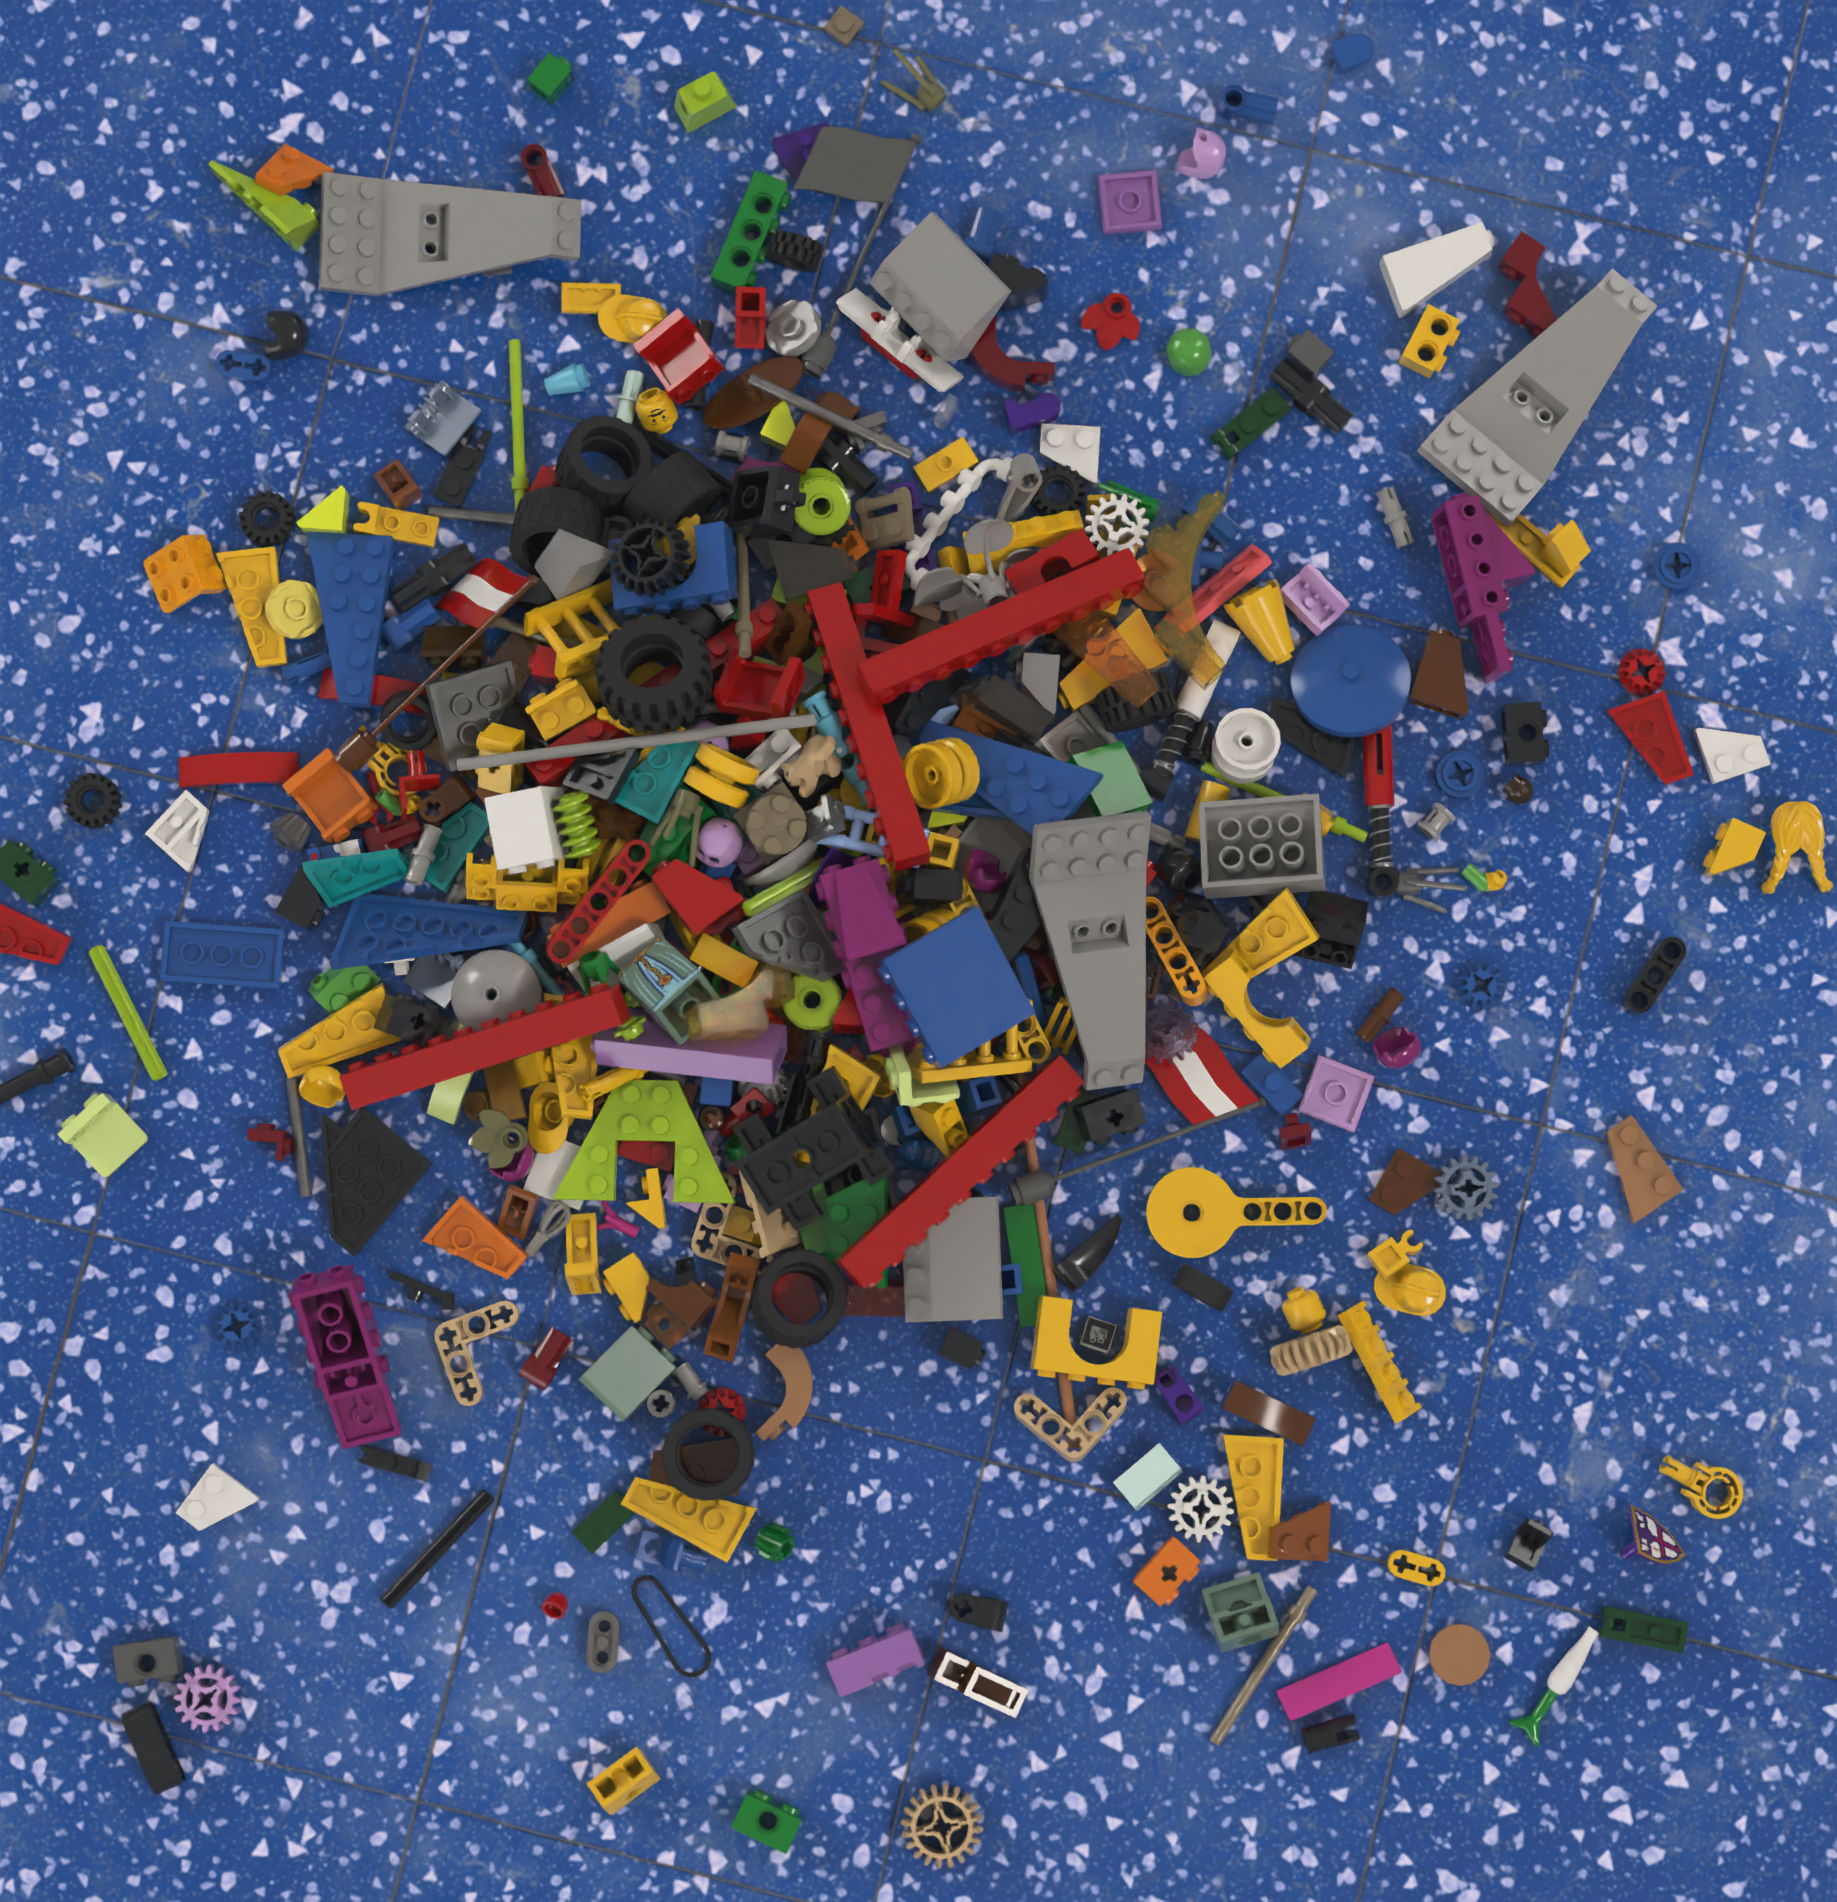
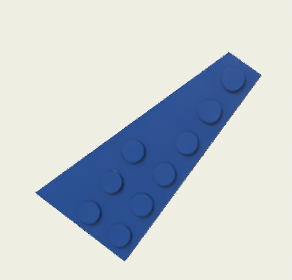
M366 893L354 898L329 963L331 969L336 970L521 942L529 917L527 911L499 910L494 907Z

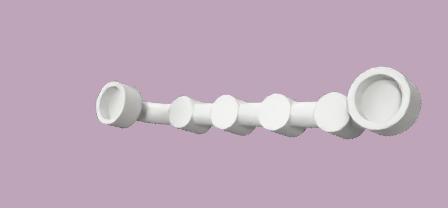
M1006 457L1004 460L997 458L987 459L980 462L973 471L964 468L957 479V483L961 486L956 493L947 490L943 494L940 505L944 508L939 515L930 512L923 522V527L927 529L921 537L914 534L915 540L906 543V550L909 553L906 556L904 573L911 580L910 587L916 591L919 580L929 572L923 567L916 570V562L919 558L926 556L930 549V544L937 536L944 533L950 518L954 513L957 514L961 511L965 499L971 491L974 492L978 489L982 477L988 471L996 470L997 478L1006 483L1011 482L1013 478L1010 470L1012 458Z

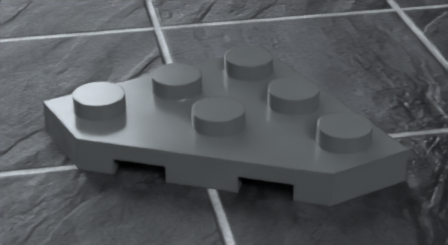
M506 659L425 684L447 771L458 770L457 759L479 756V749L476 748V740L479 733L483 732L492 722L499 724L500 718L503 716V712L510 699L513 700L518 686L511 660Z
M805 888L732 929L749 957L821 982H825L845 970L842 959L837 960L832 942H836L831 931H828L826 923Z

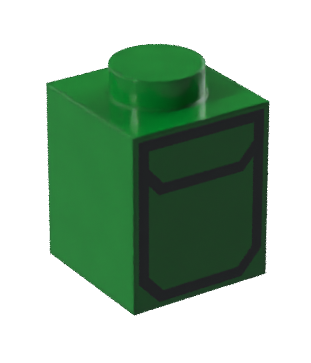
M549 52L527 78L529 88L553 106L574 81L571 70L572 65L559 55L556 58Z

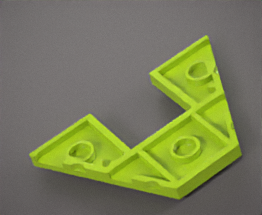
M631 1080L611 1091L554 1195L555 1200L616 1201L618 1141L675 1142L673 1202L735 1204V1199L726 1184L708 1141L702 1133L692 1107L686 1099L680 1082L666 1080Z

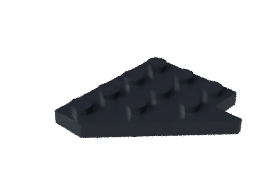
M364 1106L344 1129L325 1113L321 1116L331 1238L354 1257L361 1252L433 1165L432 1162Z

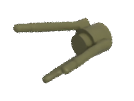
M894 48L893 53L921 84V87L916 92L919 99L885 80H881V85L914 104L921 112L926 108L933 112L946 99L945 89L936 81L920 56H916L915 60L928 81L921 76L897 48Z
M678 789L676 796L673 797L670 807L653 833L648 845L650 847L654 846L665 827L663 836L667 838L678 817L689 820L691 815H694L689 866L693 868L697 854L700 817L704 807L698 805L700 796L687 790Z

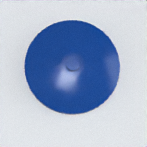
M1343 625L1323 631L1318 637L1314 636L1301 648L1292 667L1291 690L1299 712L1317 729L1339 737H1362L1384 729L1401 714L1410 695L1411 672L1404 652L1386 634L1366 626Z

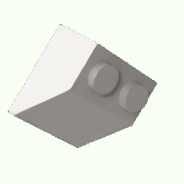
M1024 652L1023 660H1017L1015 683L1021 684L1020 692L1046 723L1053 724L1056 711L1060 655Z

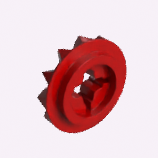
M1645 648L1631 650L1621 659L1618 666V678L1621 685L1634 695L1645 696L1654 693L1662 686L1666 676L1664 661L1660 659L1656 652ZM1638 663L1642 667H1653L1646 674L1647 679H1644L1642 675L1631 676L1638 669Z
M716 1388L709 1391L703 1396L698 1405V1409H718L717 1404H719L718 1399H720L724 1408H735V1411L730 1413L744 1423L746 1418L744 1400L737 1392L729 1388ZM703 1426L706 1431L715 1436L730 1435L718 1426Z

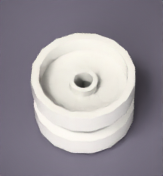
M1239 708L1228 713L1219 722L1211 744V761L1216 771L1225 779L1238 784L1253 783L1262 779L1271 770L1281 744L1280 731L1274 720L1262 711L1253 708Z

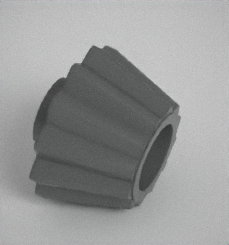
M289 812L269 825V830L273 833L275 841L285 849H292L295 852L303 851L311 831L308 823L303 818L293 812Z

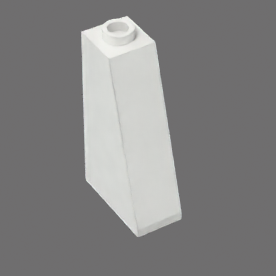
M1483 222L1382 256L1379 265L1399 318L1409 314L1490 256L1493 250L1492 247H1494V239L1491 231L1485 229Z

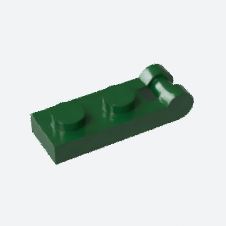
M1272 387L1225 426L1218 429L1209 439L1214 445L1218 444L1224 451L1223 456L1230 461L1292 411V408L1277 390ZM1231 433L1239 440L1234 444L1227 437Z
M1602 1606L1601 1615H1604L1602 1627L1598 1629V1636L1680 1653L1684 1652L1688 1622ZM1616 1618L1624 1619L1622 1631L1614 1630Z

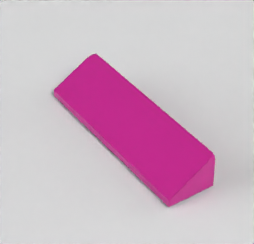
M1388 1642L1276 1690L1288 1719L1292 1721L1398 1675L1402 1671Z

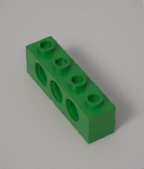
M755 170L710 276L712 285L736 294V286L755 287L758 279V274L755 271L759 263L764 264L769 249L766 246L769 238L780 227L781 221L777 219L781 210L786 211L791 201L792 194L789 193L787 182ZM766 203L772 207L771 210L764 214L759 213L756 208L760 204ZM750 230L760 232V236L755 240L747 239L745 234ZM744 256L749 259V262L746 266L738 267L734 264V260L737 257Z

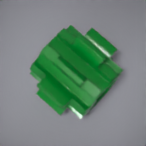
M775 1522L772 1525L765 1524V1527L761 1528L757 1537H755V1548L760 1550L758 1555L775 1563L777 1561H785L787 1557L789 1558L792 1549L795 1547V1538L790 1535L792 1531Z

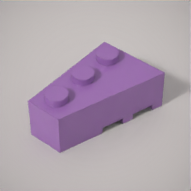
M902 1622L887 1628V1635L876 1639L874 1634L859 1640V1647L848 1651L847 1647H843L831 1652V1659L826 1661V1665L839 1696L843 1697L871 1686L875 1682L889 1676H896L901 1671L916 1665L918 1667L925 1664L924 1655L912 1626L904 1627Z

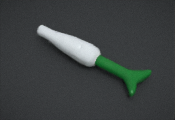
M1590 1626L1550 1673L1547 1679L1549 1688L1533 1712L1527 1717L1509 1720L1512 1726L1524 1729L1536 1747H1540L1539 1728L1541 1720L1557 1696L1566 1694L1572 1687L1593 1642L1599 1634Z

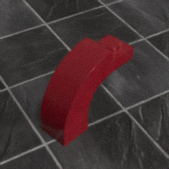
M996 315L969 353L974 365L985 378L995 385L1010 391L1024 392L1025 381H1031L1032 385H1046L1048 381H1054L1055 362H1021L1008 357L1001 350L996 339Z

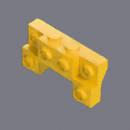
M467 853L466 899L496 900V909L556 912L557 903L577 904L587 892L589 859H583V869L564 868L565 859H559L558 866L537 869V865L526 866L527 872L509 875L508 870H497L495 855H491V865L473 864V853Z

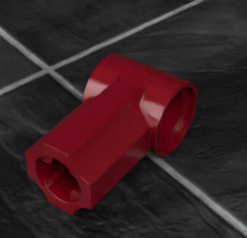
M538 144L527 145L521 152V161L537 195L565 197L566 194L548 159L545 149ZM531 156H541L543 158L541 164L538 166L529 165L528 160Z
M413 814L406 819L398 820L389 825L381 824L363 831L361 837L367 852H375L396 848L401 849L419 841L423 830L417 816Z
M551 1327L536 1352L532 1353L526 1360L518 1376L544 1392L556 1375L558 1365L574 1340L556 1328Z

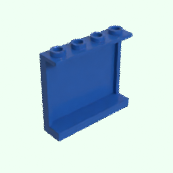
M969 906L962 910L959 916L889 956L877 959L880 965L877 971L885 984L890 983L895 993L892 995L895 1005L900 1011H905L909 1019L906 1022L909 1031L914 1038L919 1037L924 1046L921 1049V1053L929 1065L933 1064L934 1067L943 1068L1036 1014L978 906Z

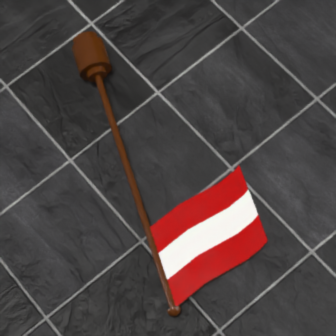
M483 558L434 606L436 609L451 613L464 625L478 630L372 732L367 729L364 732L357 729L338 747V753L334 756L338 764L347 772L352 773L355 769L359 770L379 751L376 745L379 741L376 736L426 689L425 684L433 682L533 584L537 585L538 578L535 575H530L527 578L515 574L498 561Z

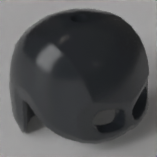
M283 309L270 311L266 314V322L269 328L278 337V341L264 346L263 351L266 358L280 361L301 354L309 340L308 326L303 317L293 311Z

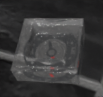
M950 393L948 394L933 418V425L941 430L945 429L958 408L957 397Z

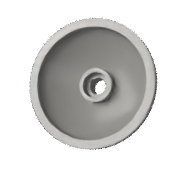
M808 837L799 843L798 847H795L793 851L782 854L751 875L744 876L742 880L751 887L774 886L805 868L813 859L819 844L814 843Z
M487 950L469 958L456 973L451 989V1002L457 1019L464 1027L471 1026L472 1030L481 1028L482 1022L494 1017H498L499 1021L509 1019L508 1014L525 1008L526 1013L536 1010L535 1005L541 1003L542 999L540 981L533 967L521 956L505 950ZM490 989H495L497 992V997L494 1000L488 998L487 994Z

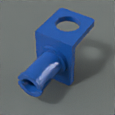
M642 1530L635 1553L637 1560L664 1566L672 1572L677 1571L678 1565L701 1572L704 1570L707 1563V1553L684 1548V1542L672 1536L648 1530ZM651 1539H657L661 1544V1550L656 1556H648L645 1552V1545Z

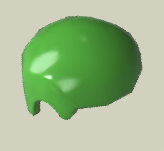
M1196 328L1180 329L1171 335L1167 344V355L1172 369L1184 376H1196L1207 369L1211 361L1212 351L1210 341L1203 332Z

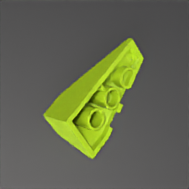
M213 160L208 163L212 172L296 252L320 228L316 218L319 214L307 202L302 205L296 198L287 194L279 196L254 183V179Z

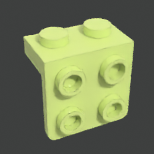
M894 1045L889 1047V1058H885L886 1075L890 1077L891 1089H895L900 1106L916 1107L928 1102L948 1103L960 1097V1090L956 1080L921 1083L911 1078V1071L902 1046Z
M96 1093L83 1104L85 1109L79 1115L73 1114L61 1124L63 1129L57 1135L65 1143L72 1144L102 1177H109L147 1142L148 1136L110 1095L105 1093L98 1095Z

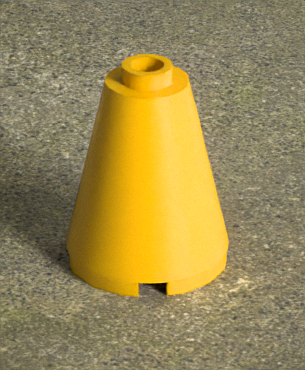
M1276 579L1266 581L1267 586L1261 588L1257 585L1229 600L1230 603L1223 606L1227 614L1268 663L1274 661L1276 665H1279L1292 658L1290 653L1295 650L1280 586Z

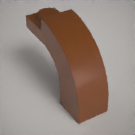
M730 1252L719 1296L720 1300L717 1303L707 1334L704 1355L733 1362L751 1303L760 1260Z

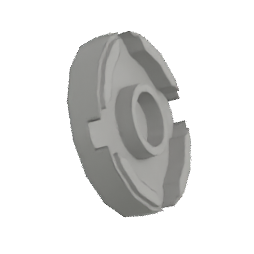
M791 300L780 305L768 319L770 324L768 329H765L767 344L781 356L796 357L808 351L815 344L820 334L822 322L819 313L806 301L798 302L797 300Z

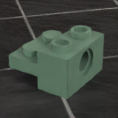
M1260 1572L1201 1590L1220 1653L1279 1636V1624L1270 1598L1267 1596Z

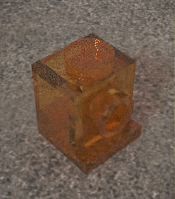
M656 1303L644 1315L647 1321L643 1325L668 1350H671L691 1330L686 1323L664 1304L660 1307ZM663 1318L670 1321V1327L667 1330H662L659 1327V1322Z

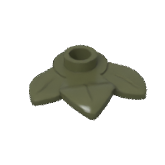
M494 1109L482 1110L479 1113V1117L483 1127L479 1128L471 1136L468 1143L479 1151L489 1153L488 1164L490 1168L505 1167L511 1163L514 1154L523 1150L527 1145V1130L521 1124L511 1122L504 1112ZM509 1133H516L519 1140H510Z

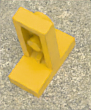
M596 1213L572 1214L569 1223L566 1225L567 1264H565V1277L571 1295L602 1293L598 1266Z

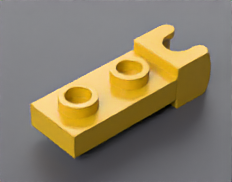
M367 502L358 503L359 512L368 515L370 519L364 524L355 523L353 526L355 534L393 536L394 540L429 548L435 547L440 521L439 517L382 507Z

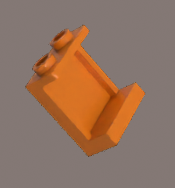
M327 747L282 784V787L290 796L296 799L322 833L321 837L330 844H334L335 842L339 843L345 840L350 835L349 830L358 823L363 824L368 821L378 806L356 777L338 764L334 758L337 753Z

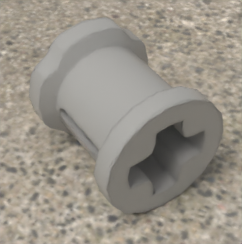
M720 430L715 446V456L720 457L721 454L737 457L739 461L744 462L748 452L750 436L745 435L741 438L728 435L725 431Z
M1435 802L1431 813L1423 822L1419 821L1416 826L1424 835L1437 842L1440 839L1439 834L1449 822H1454L1456 817L1442 804Z
M657 1390L649 1396L647 1407L652 1415L665 1417L674 1411L676 1399L670 1391ZM661 1395H664L665 1401L669 1402V1408H663L662 1412H659L658 1406L654 1404V1399H660Z

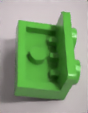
M368 965L332 970L330 967L325 973L318 974L312 980L308 991L330 1014H333L371 990L381 979Z

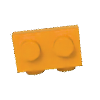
M205 534L182 535L146 558L143 563L164 613L175 611L200 594L220 593L227 589L223 573L218 566L212 546Z

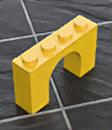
M1048 1296L1039 1297L1030 1369L1038 1370L1037 1376L1055 1378L1056 1373L1068 1374L1067 1380L1085 1382L1087 1376L1097 1378V1384L1115 1386V1381L1117 1380L1127 1382V1388L1145 1390V1384L1154 1385L1162 1312L1128 1308L1125 1336L1121 1350L1109 1362L1095 1365L1081 1359L1071 1346L1069 1329L1073 1300Z

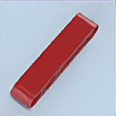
M630 839L623 844L550 937L546 944V951L554 962L563 964L569 962L648 863L651 851L644 841ZM635 844L641 845L644 849V855L638 861H632L628 857L629 848ZM616 868L622 869L625 873V880L619 885H613L609 880L610 872ZM598 892L603 893L607 899L605 906L600 909L592 908L590 904L592 895ZM576 917L587 919L588 926L584 932L576 933L572 931L571 923ZM558 941H565L569 945V951L563 957H557L552 952L553 945Z

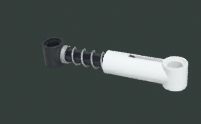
M1215 619L1176 701L1177 709L1173 715L1175 720L1172 725L1168 726L1169 733L1167 737L1162 739L1163 746L1157 750L1158 757L1152 760V764H1147L1141 777L1149 796L1162 803L1175 777L1173 775V768L1176 767L1174 763L1177 756L1181 755L1179 752L1183 743H1187L1185 741L1189 731H1192L1190 728L1193 722L1201 720L1227 660L1241 634V631Z

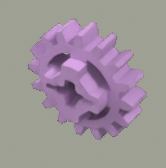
M210 1664L207 1665L206 1672H204L203 1668L198 1666L195 1668V1676L190 1672L184 1675L187 1683L179 1682L177 1684L182 1693L174 1696L175 1700L181 1701V1705L175 1708V1711H183L185 1713L181 1721L183 1723L191 1720L192 1730L202 1725V1731L206 1733L212 1725L214 1730L218 1731L221 1729V1721L226 1725L232 1722L229 1714L236 1715L239 1713L240 1710L234 1704L242 1701V1697L235 1696V1692L241 1686H233L231 1684L235 1676L232 1674L225 1677L224 1667L214 1672V1666ZM212 1678L217 1680L218 1682L214 1685L206 1684V1682L204 1680L202 1681L201 1679ZM217 1690L213 1694L210 1703L199 1707L206 1697L205 1694ZM190 1691L193 1694V1704L191 1706L189 1704ZM225 1691L227 1692V1705L223 1703V1693ZM202 1712H208L212 1717L215 1716V1718L206 1719L198 1715Z

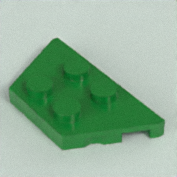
M888 1176L870 1186L865 1178L826 1198V1256L837 1266L839 1265L835 1260L888 1211ZM887 1267L881 1273L884 1276L883 1279L875 1286L888 1288Z

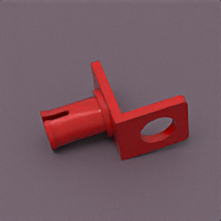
M414 750L405 754L408 776L399 777L398 784L402 819L407 818L406 792L436 790L440 785V774H426L425 753L421 750H417L416 762Z
M756 1087L751 1089L742 1098L741 1095L737 1094L730 1108L732 1111L724 1117V1124L721 1128H718V1131L724 1137L729 1138L734 1133L733 1127L757 1113L759 1109L755 1108L752 1111L751 1103L747 1104L749 1100L756 1099L762 1103L763 1111L761 1113L764 1118L774 1111L775 1106Z

